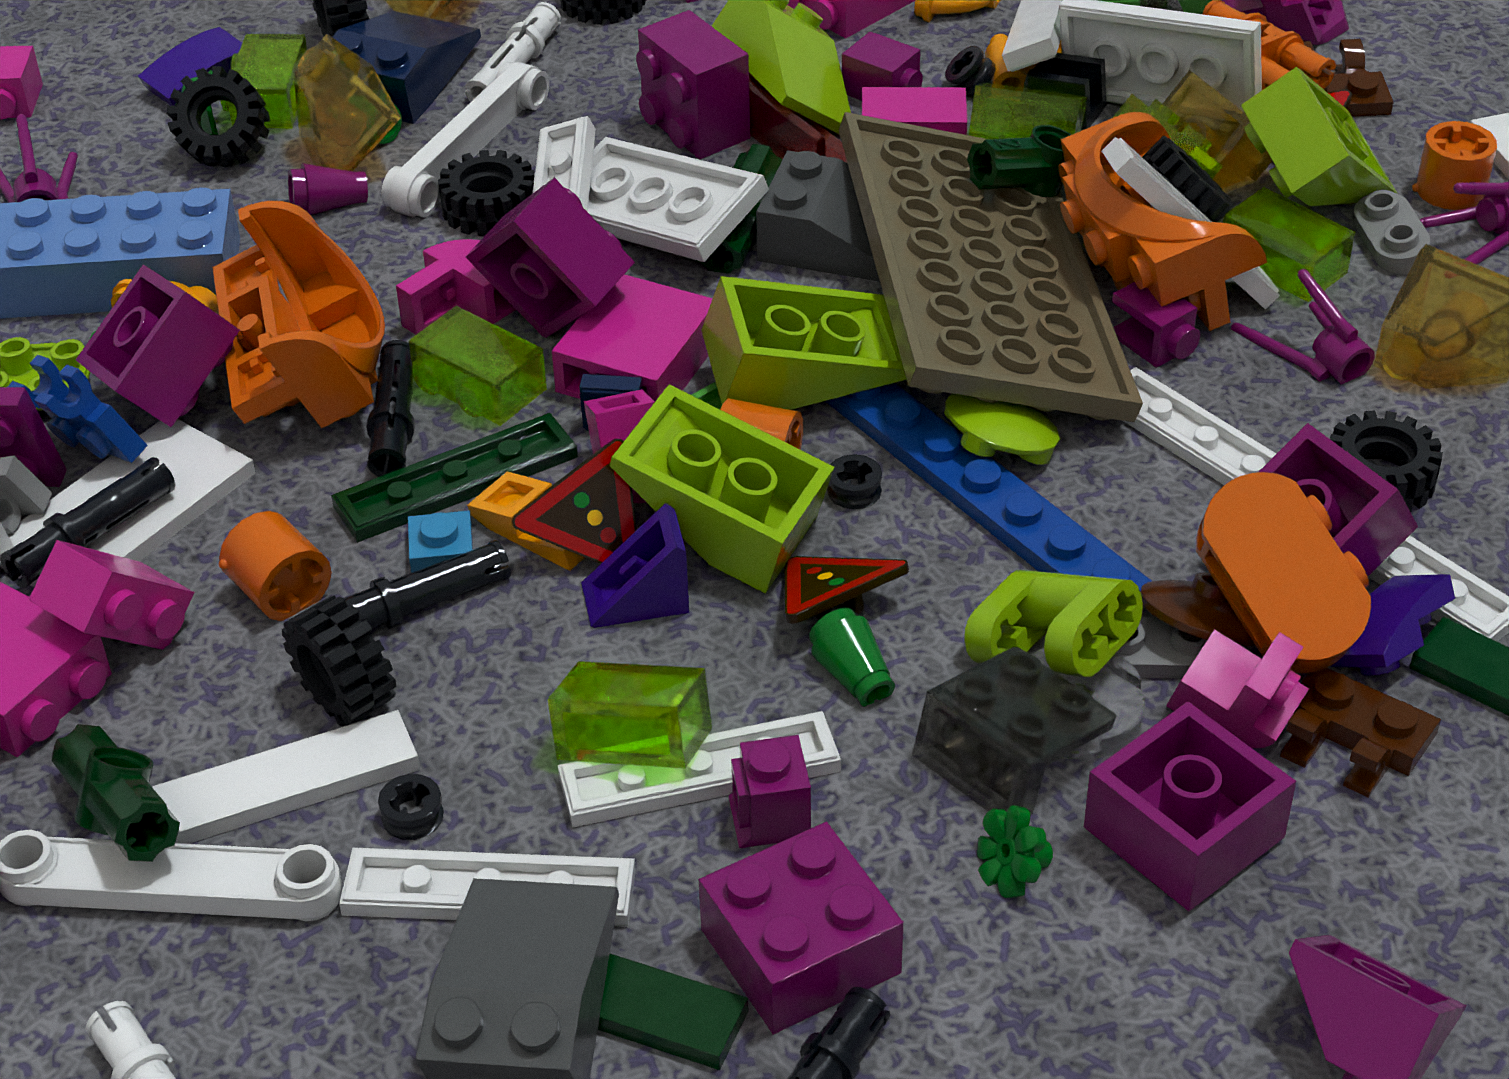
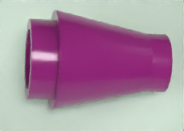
M302 163L300 169L288 170L289 203L303 208L310 215L356 203H366L368 200L365 171L353 172Z

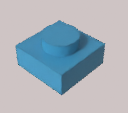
M470 510L408 516L411 573L473 550Z

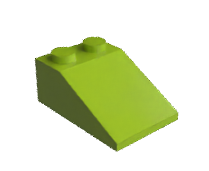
M728 0L712 24V27L748 53L749 73L781 105L839 134V127L844 113H851L835 42L819 27L823 19L802 3H798L795 9L787 5L789 0Z
M1295 67L1241 104L1243 111L1250 121L1249 124L1244 126V130L1254 147L1261 154L1267 151L1275 164V167L1269 170L1270 176L1286 198L1294 195L1308 206L1357 203L1364 196L1378 190H1389L1397 193L1349 111L1298 67Z
M720 276L701 331L722 405L730 398L792 410L907 380L884 295Z
M670 384L614 453L610 462V467L655 511H658L665 503L675 508L682 538L709 565L765 594L817 518L834 470V466Z

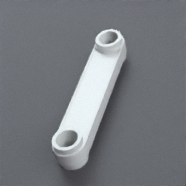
M505 62L502 64L495 80L402 167L394 166L389 170L381 190L383 203L397 213L410 217L419 216L426 218L437 207L440 199L438 179H440L441 170L443 168L448 169V163L453 159L462 163V155L471 153L474 158L522 110H537L546 101L548 96V74L536 66L522 62Z
M21 830L7 835L0 841V892L7 900L21 906L41 905L314 921L328 916L336 909L343 890L341 875L336 861L332 858L329 851L322 846L313 844L299 845L291 849L175 843L174 846L161 851L153 862L129 861L113 840L47 837L39 831Z

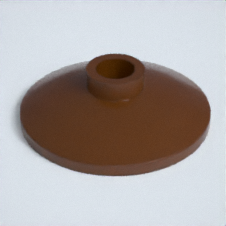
M1196 573L1193 582L1185 580H1158L1147 582L1141 587L1143 607L1166 624L1205 640H1208L1215 629L1240 646L1255 645L1211 574Z

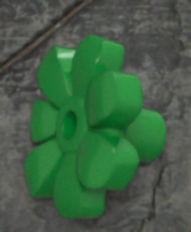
M1011 805L1007 812L1004 809L993 808L989 810L982 822L989 836H980L977 844L978 858L988 860L979 867V874L987 886L998 883L999 893L1004 898L1024 896L1026 883H1035L1040 876L1041 868H1047L1053 858L1052 846L1046 840L1044 829L1029 826L1030 811L1025 807Z

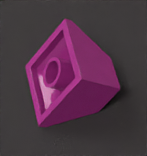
M1332 935L1295 939L1289 951L1325 1059L1345 1070L1342 1079H1421L1467 1006Z

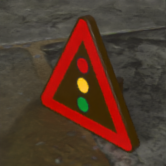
M618 438L612 439L519 510L512 517L513 527L601 564L637 530L632 487L610 467L612 456L624 441Z
M807 556L789 558L785 563V616L787 623H799L812 616H816L820 620L823 616L833 611L832 607L841 603L847 608L852 609L855 613L861 614L864 610L862 594L909 573L907 560Z

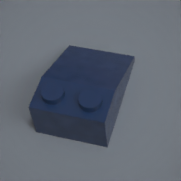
M397 11L338 29L314 59L325 104L328 105L329 101L336 95H382L388 97L398 107L402 122L414 124L434 102L481 38L480 29Z

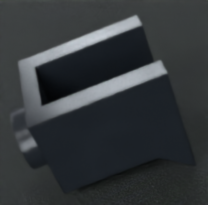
M1057 52L1055 57L1039 62L1034 69L1029 70L1024 82V97L1029 100L1030 114L1072 122L1081 130L1090 128L1107 106L1105 59Z

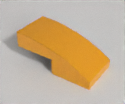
M507 471L467 505L471 516L487 529L569 571L585 558L519 531L512 525L513 515L551 487L552 483Z

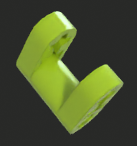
M1016 570L976 607L968 618L964 637L966 651L976 663L1003 667L1012 666L1046 633L1044 652L1046 662L1051 670L1057 674L1092 677L1103 668L1137 630L1143 609L1141 592L1137 584L1132 580Z

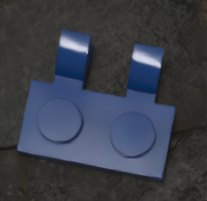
M36 355L29 364L39 374L40 382L38 387L30 391L25 385L12 381L7 386L25 387L35 408L43 409L51 417L46 423L47 427L61 441L73 448L78 443H81L101 459H104L109 454L133 463L148 446L111 405L101 402L95 396L89 380L79 368L66 365L59 371L49 358ZM62 379L67 382L69 388L62 382Z

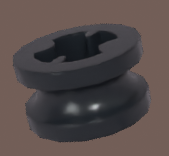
M970 46L959 52L952 59L945 71V78L951 84L957 85V87L966 88V97H969L982 90L989 83L996 70L995 64L989 58H984V52L978 46Z
M852 454L837 458L830 464L834 466L827 492L834 504L855 510L867 508L880 499L882 493L880 485L882 470L874 459L864 455ZM851 479H858V484L853 485Z
M421 774L402 775L385 784L379 793L378 799L384 829L391 836L402 840H416L426 837L437 830L443 821L444 815L438 784L431 778ZM414 800L416 807L422 802L423 809L414 813H408L406 807L400 810V805Z

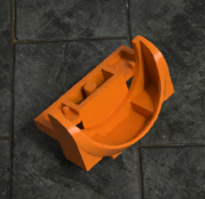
M1129 112L1060 139L1065 162L1059 164L1058 169L1067 199L1060 203L1063 219L1072 234L1080 232L1091 261L1094 265L1107 269L1113 278L1117 290L1135 282L1139 289L1147 287L1161 307L1184 298L1197 307V315L1209 331L1231 323L1225 280L1267 263L1266 254L1252 234L1237 225L1186 219L1156 210L1114 171L1101 152L1115 137L1118 139L1121 137L1142 157L1163 135L1170 138L1161 123L1149 114Z
M264 201L238 209L241 224L257 245L212 267L219 315L240 329L233 340L231 351L225 356L233 411L246 424L260 416L266 417L286 406H293L301 401L319 426L324 428L342 418L353 416L362 408L374 403L371 384L378 381L376 366L385 332V322L379 301L361 271L346 253L320 229L313 217L303 208L284 201ZM278 281L286 295L287 300L279 291Z

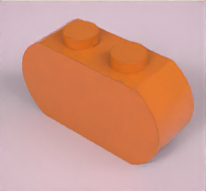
M1268 472L1245 474L1225 484L1210 501L1197 531L1196 552L1262 656H1264L1280 632L1303 646V649L1290 667L1291 671L1295 673H1311L1325 669L1345 655L1361 636L1368 623L1371 610V596L1366 590V587L1369 586L1368 576L1362 564L1350 551L1342 553L1329 533L1332 529L1331 519L1322 503L1314 495L1306 497L1296 481L1279 474Z

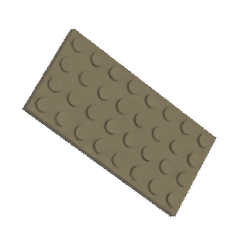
M845 112L839 127V134L908 386L933 394L946 392L976 397L989 403L1003 401L1032 406L1035 409L1046 412L1059 410L1084 414L1103 421L1115 419L1135 422L1143 402L1076 233L1072 234L1063 219L1060 203L1064 202L1061 193L1049 198L1033 195L1021 187L979 190L970 180V168L967 157L972 144L982 143L986 140L985 138Z

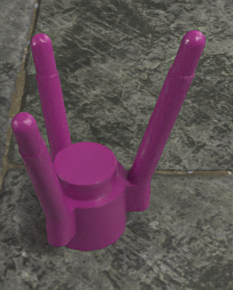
M23 114L18 115L16 122L24 171L15 179L12 188L0 168L1 193L7 203L22 202L31 198L43 200L68 199V192L78 158L77 153L70 152L68 154L58 186H56V181L51 175L42 169L36 168L27 117Z
M1509 181L1503 183H1456L1453 187L1455 193L1485 196L1475 207L1420 219L1424 227L1428 228L1477 218L1482 229L1501 234L1449 269L1444 274L1445 278L1454 279L1509 244Z
M1306 269L1299 270L1297 276L1314 299L1309 304L1310 310L1325 328L1314 340L1312 346L1313 351L1316 353L1314 359L1238 322L1231 325V330L1307 370L1319 382L1332 376L1340 384H1344L1364 375L1373 364L1375 352L1358 337V330L1345 320L1321 286Z

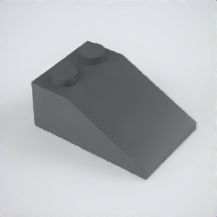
M787 150L768 187L769 191L764 195L756 211L757 261L880 282L848 163L839 158L820 156L811 151L795 152Z
M473 878L429 988L415 1058L426 1078L590 1079L619 898L618 888L614 886Z

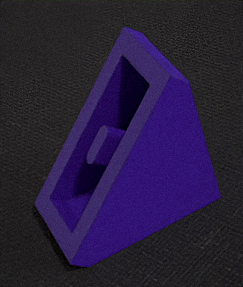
M665 503L581 582L591 627L597 628L689 613L686 549L675 508Z

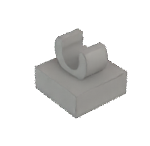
M14 455L0 458V522L6 533H13L20 524L21 516L43 513L52 495V492Z

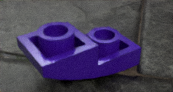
M216 27L178 44L150 64L138 77L149 91L168 105L176 106V102L170 95L174 88L180 92L182 91L183 84L180 81L185 76L189 78L197 77L195 70L204 67L209 72L210 70L213 71V66H222L227 73L230 69L238 71L254 56V53L249 47L224 29Z
M1450 574L1394 576L1381 584L1370 594V616L1363 633L1345 655L1331 665V667H1359L1360 673L1367 676L1385 674L1400 667V659L1424 646L1420 625L1430 622L1432 620V612L1455 599Z

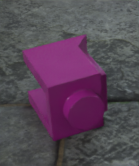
M1135 282L1113 293L1112 302L1132 316L1113 327L1118 341L1157 368L1174 358L1184 359L1196 349L1200 341V331L1195 328L1196 306L1182 298L1161 307L1147 287L1139 289Z
M799 735L741 742L740 758L731 759L732 793L728 795L739 848L779 843L810 829L811 785Z

